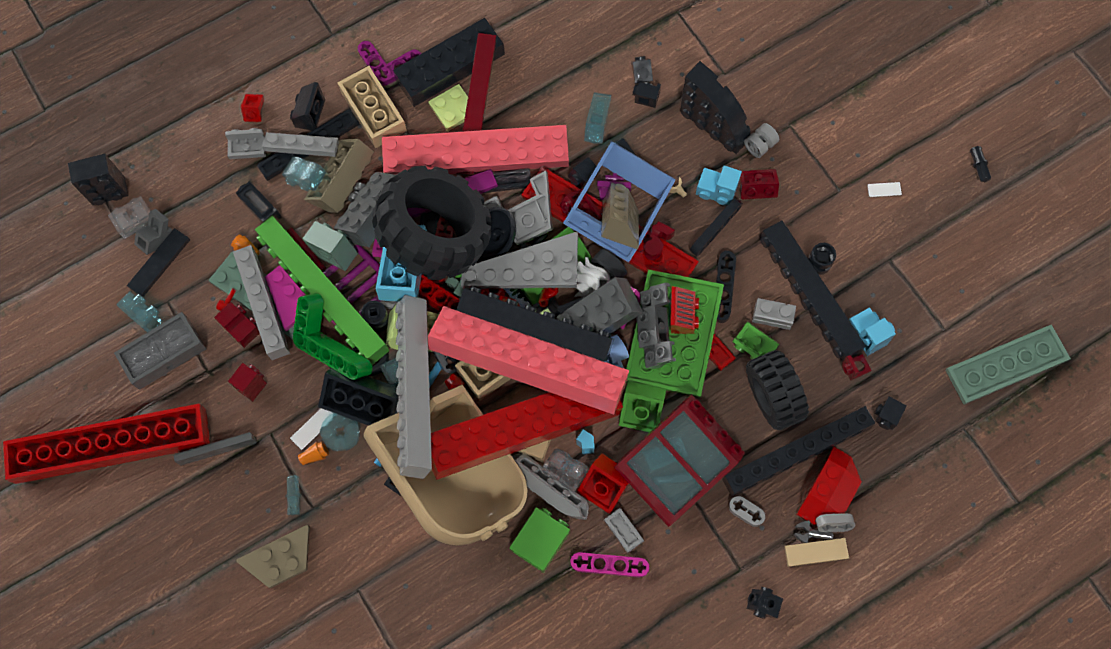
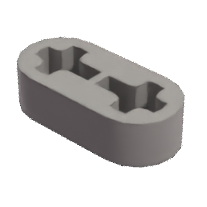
M736 496L730 501V512L747 524L757 527L764 522V511L741 496ZM740 501L742 503L741 507L746 511L742 509L736 511L733 502L738 503ZM749 511L752 514L759 513L758 517L761 520L752 521V516L747 512Z
M847 513L824 514L816 519L820 532H845L855 527L853 516Z

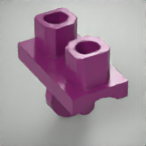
M614 172L613 175H606L605 181H598L597 190H599L600 199L604 200L611 183L622 184L631 192V182H616L624 181V178L617 176V173Z

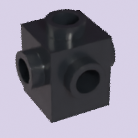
M761 587V590L752 589L748 597L746 609L753 611L754 616L762 619L766 617L778 618L783 598L774 595L773 590Z

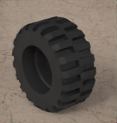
M773 350L747 363L746 373L750 388L754 394L753 396L763 416L773 429L783 430L804 421L808 417L809 406L803 386L794 367L781 351Z

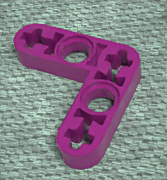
M363 41L358 45L360 57L366 66H370L382 86L396 81L393 73L396 65L404 64L406 61L411 60L412 57L421 54L418 50H410L386 64L371 42ZM364 48H366L367 50L369 49V52H370V56H369V57H368V54L366 53V51L363 50ZM373 60L380 61L376 67L371 66L370 63ZM382 70L383 74L387 76V78L384 79L383 77H381L379 71Z

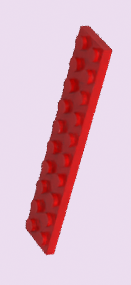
M542 166L536 175L544 171L548 172L551 216L564 222L567 216L560 207L561 202L567 194L581 189ZM531 182L521 194L525 200L536 196ZM587 193L599 212L602 213L603 203ZM639 225V234L641 233V231H642V229H643V227L640 226V225ZM647 231L638 249L628 262L645 274L648 273V270L684 277H690L699 263L698 260L661 238L659 239L664 245L661 256L656 260L647 259L644 255V247L646 242L649 241L650 231Z

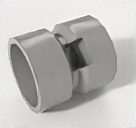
M764 123L756 129L755 133H752L744 140V144L753 156L760 158L768 151V148H772L780 139L775 129L769 124Z

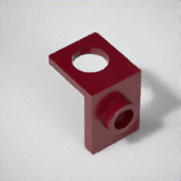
M863 354L854 358L849 355L842 362L843 371L848 375L850 381L872 371ZM854 362H862L864 370L859 372Z

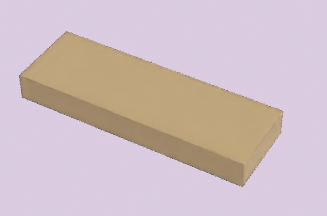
M845 538L784 546L788 567L849 559Z

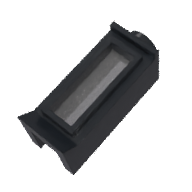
M250 181L239 187L236 192L238 198L261 223L274 215L279 220L282 218L279 211Z

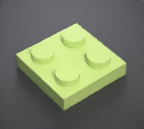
M459 84L428 101L429 106L447 132L464 122L468 96Z

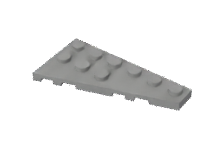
M578 231L477 263L474 266L471 265L468 271L462 274L461 287L462 289H470L471 286L479 289L577 288Z

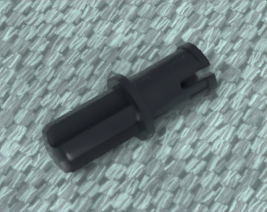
M975 146L971 148L970 153L974 161L973 167L977 170L980 181L985 183L991 180L987 166L988 160H985L982 147Z

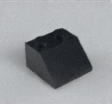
M318 82L301 87L299 94L296 95V105L290 114V119L295 128L310 131L317 128L325 103V98Z

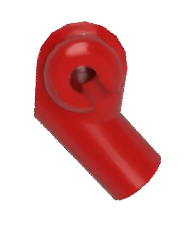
M543 288L539 298V305L546 307L549 299L557 295L559 289Z

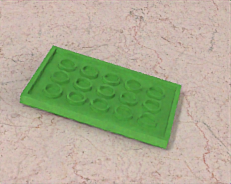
M648 270L644 291L649 290L651 286L669 283L670 287H667L669 300H671L672 286L695 291V298H699V309H695V317H699V327L695 328L694 334H671V303L661 306L667 308L669 341H674L672 357L676 358V361L667 363L661 368L649 369L645 366L644 349L639 348L638 324L636 323L627 364V370H629L627 382L631 381L664 388L666 391L685 395L692 394L695 397L701 398L724 284Z

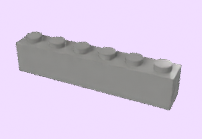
M251 245L233 251L266 354L271 360L290 354L257 253Z

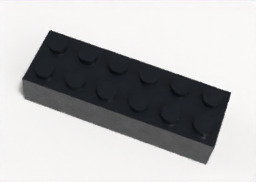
M486 18L479 20L393 70L396 82L413 107L472 74L478 33L496 35L493 61L505 55L503 42Z

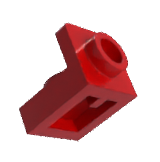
M245 94L241 104V112L245 122H261L262 116L260 111L264 103L263 95Z

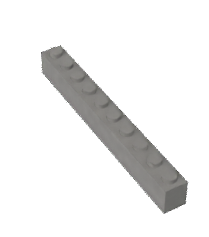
M404 295L401 301L397 302L395 312L398 313L396 329H398L396 345H398L396 377L399 381L396 390L397 395H399V402L397 404V412H399L397 447L400 449L397 465L400 467V475L424 479L432 469L427 303L425 299Z

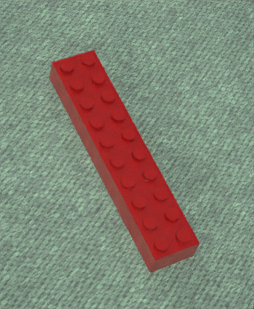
M549 392L431 433L432 471L436 480L616 417L623 409V405L619 401L615 413L611 414Z
M194 404L3 441L5 480L19 484L184 452L210 444L206 409L201 404Z

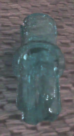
M297 475L287 477V495H285L287 498V515H300L299 497H301V494H299V476Z

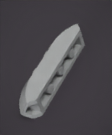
M524 453L512 455L525 477L527 487L531 491L538 494L561 513L572 518L587 520L589 511L587 500Z

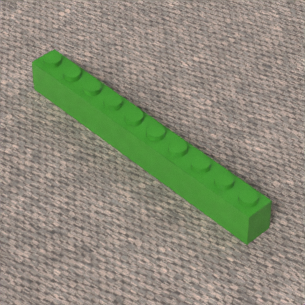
M273 216L255 229L259 235L256 237L262 246L267 245L269 247L267 251L273 258L278 257L280 260L278 264L285 271L288 269L291 272L289 276L295 283L299 282L302 285L300 289L305 295L319 293L324 301L323 310L325 311L322 313L329 323L333 321L336 324L334 328L340 335L345 334L347 337L345 341L352 349L356 347L359 351L358 354L367 358L372 365L390 351L384 341Z

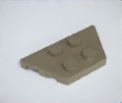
M308 525L303 526L236 559V561L268 588H273L308 570L307 554L309 553L308 537L310 527Z

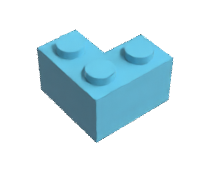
M723 166L721 173L704 168L697 186L696 195H699L702 199L717 201L721 205H728L734 198L742 171Z
M870 308L849 319L866 345L864 352L867 356L887 346L896 334L892 323L888 322L886 318L880 320L876 312H872Z

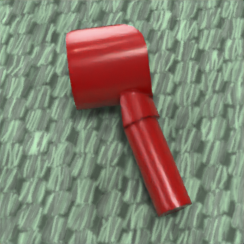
M232 288L225 301L221 299L218 301L216 309L221 311L231 302L237 290Z

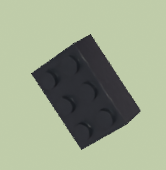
M105 153L68 163L71 183L92 205H102L105 202L118 201L123 197L129 196L125 176Z

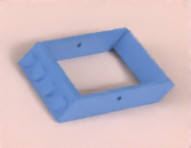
M611 141L563 224L629 262L637 249L601 237L602 222L577 208L601 166L617 173V175L659 199L639 234L640 245L672 188L675 179Z

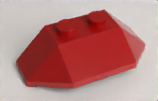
M836 447L832 448L799 508L797 516L816 525V519L821 515L845 514L862 482L850 455Z

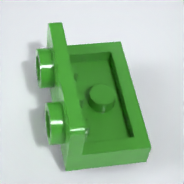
M750 322L745 324L737 337L732 341L736 344L734 346L742 353L746 351L751 355V359L776 350L780 345Z

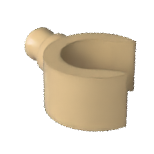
M680 177L678 185L672 187L669 192H677L684 198L687 193L681 187L682 180Z

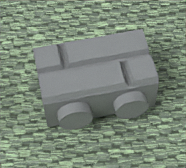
M758 298L752 322L790 330L793 325L796 306Z

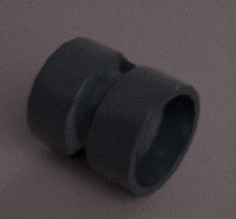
M828 243L815 245L808 257L819 275L827 273L836 259V250Z
M379 301L367 302L361 310L362 318L375 332L384 331L388 327L389 319L385 306Z

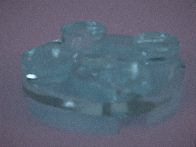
M334 413L323 421L320 435L324 444L331 450L346 451L353 448L359 441L360 426L357 421ZM344 427L343 431L345 434L343 436H336L337 428Z

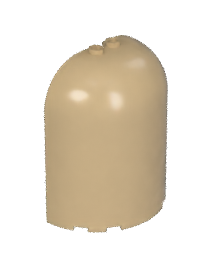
M463 385L430 400L431 433L483 415ZM399 413L367 426L364 432L366 442L420 525L435 540L455 546L467 545L479 540L485 541L493 535V532L497 531L499 533L508 527L507 523L523 508L527 498V484L521 469L511 454L436 480L432 469L424 479L400 475V467L397 465L400 455V449L397 447Z

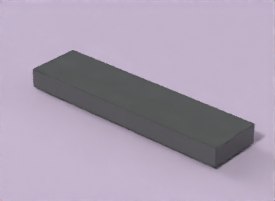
M248 432L173 455L174 461L182 466L253 445L257 441L256 437Z

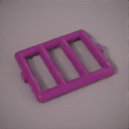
M356 244L354 249L364 260L334 286L340 291L369 265L376 273L346 298L350 304L355 302L377 282L380 267L362 246ZM331 265L323 274L328 278L339 268ZM377 295V296H376L375 298H373L371 301H379V302H380L381 300L378 299V295Z

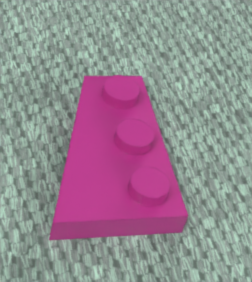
M279 265L265 276L283 328L287 332L295 323L298 298L306 295Z

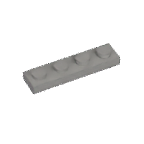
M266 132L262 148L263 151L336 157L339 141L338 138Z

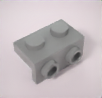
M234 129L225 132V136L228 139L229 159L266 157V151H263L262 148L265 134L261 129Z

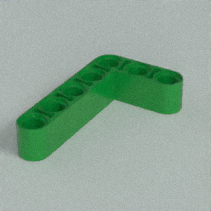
M319 293L299 297L293 331L295 346L349 379L355 380L370 375L372 373V364L367 358L320 332L324 306L322 296Z

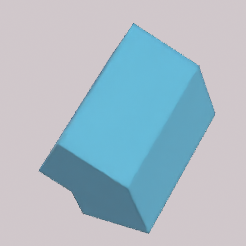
M583 429L576 439V443L582 448V454L594 453V436Z

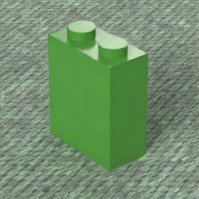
M536 507L509 549L544 573L570 534V529L568 528L569 525L563 520L558 519L556 521L551 517L552 513L544 508L540 510Z

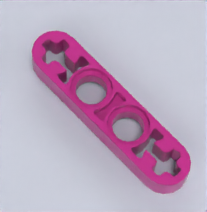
M579 552L575 553L570 560L572 569L577 572L638 578L646 576L649 572V563L643 558ZM582 557V561H588V557H592L591 569H587L588 564H582L578 568L574 560ZM598 558L603 559L606 563L602 570L594 567V561ZM618 560L625 562V570L621 572L615 570L614 563ZM628 561H633L631 566H638V563L641 562L642 566L646 567V570L638 573L637 569L631 568L632 573H628Z

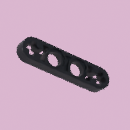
M734 198L690 248V252L698 257L736 215L743 203Z
M731 251L722 252L718 260L716 283L724 284L723 291L729 295L727 300H721L719 312L721 305H725V315L721 318L720 314H718L716 321L718 323L727 322L731 314L736 256ZM725 257H729L730 260L728 269L725 268ZM722 274H728L731 277V280L729 282H723L720 279V276Z

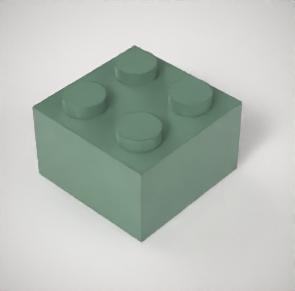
M315 221L302 238L318 258L344 271L347 270L358 254L354 249V244L347 240V235L341 230H333L327 223L321 224Z

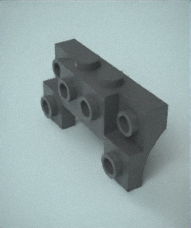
M669 283L651 286L649 290L640 292L643 313L637 316L639 348L644 349L645 366L649 369L661 368L667 363L676 361V358L672 357L674 341H669L667 308L661 307L671 303V300L668 299L667 287H670Z

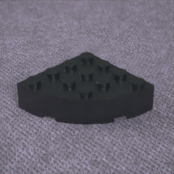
M699 61L685 76L680 112L686 119L692 120L699 129L709 133L713 140H718L722 143L725 149L737 154L744 147V140L751 134L750 126L745 123L747 120L746 114L727 86L722 87L717 81L718 76Z

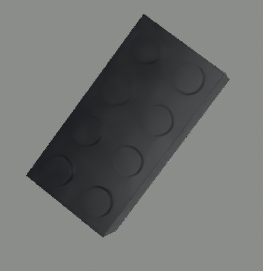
M330 368L324 375L318 407L369 426L399 413L397 412L399 395L396 393V386L368 376L352 380Z

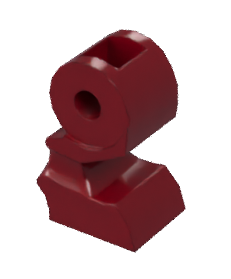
M659 221L653 225L649 241L646 242L644 247L645 257L649 260L658 259L664 247L659 238H663L666 241L670 240L674 236L675 229Z

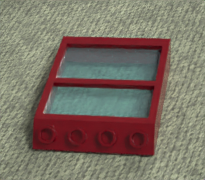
M691 394L625 454L614 468L669 527L732 470L742 459L745 452L728 435V432L717 423L715 418L707 412L700 401Z

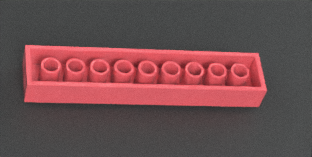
M566 125L382 137L383 173L393 175L405 169L408 171L412 167L425 165L430 170L434 167L447 169L448 174L472 171L480 173L489 169L495 172L528 168L540 169L542 166L545 168L569 167Z
M443 306L428 335L429 350L614 414L629 374L627 369Z

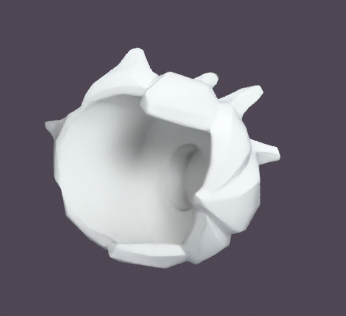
M585 257V266L581 261H578L577 289L579 292L575 297L589 295L609 282V272L605 268L591 264L588 257Z

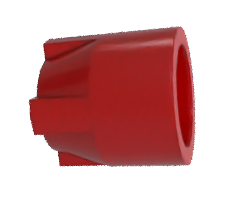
M452 374L445 381L449 390L461 385L464 388L466 387V383L455 374Z

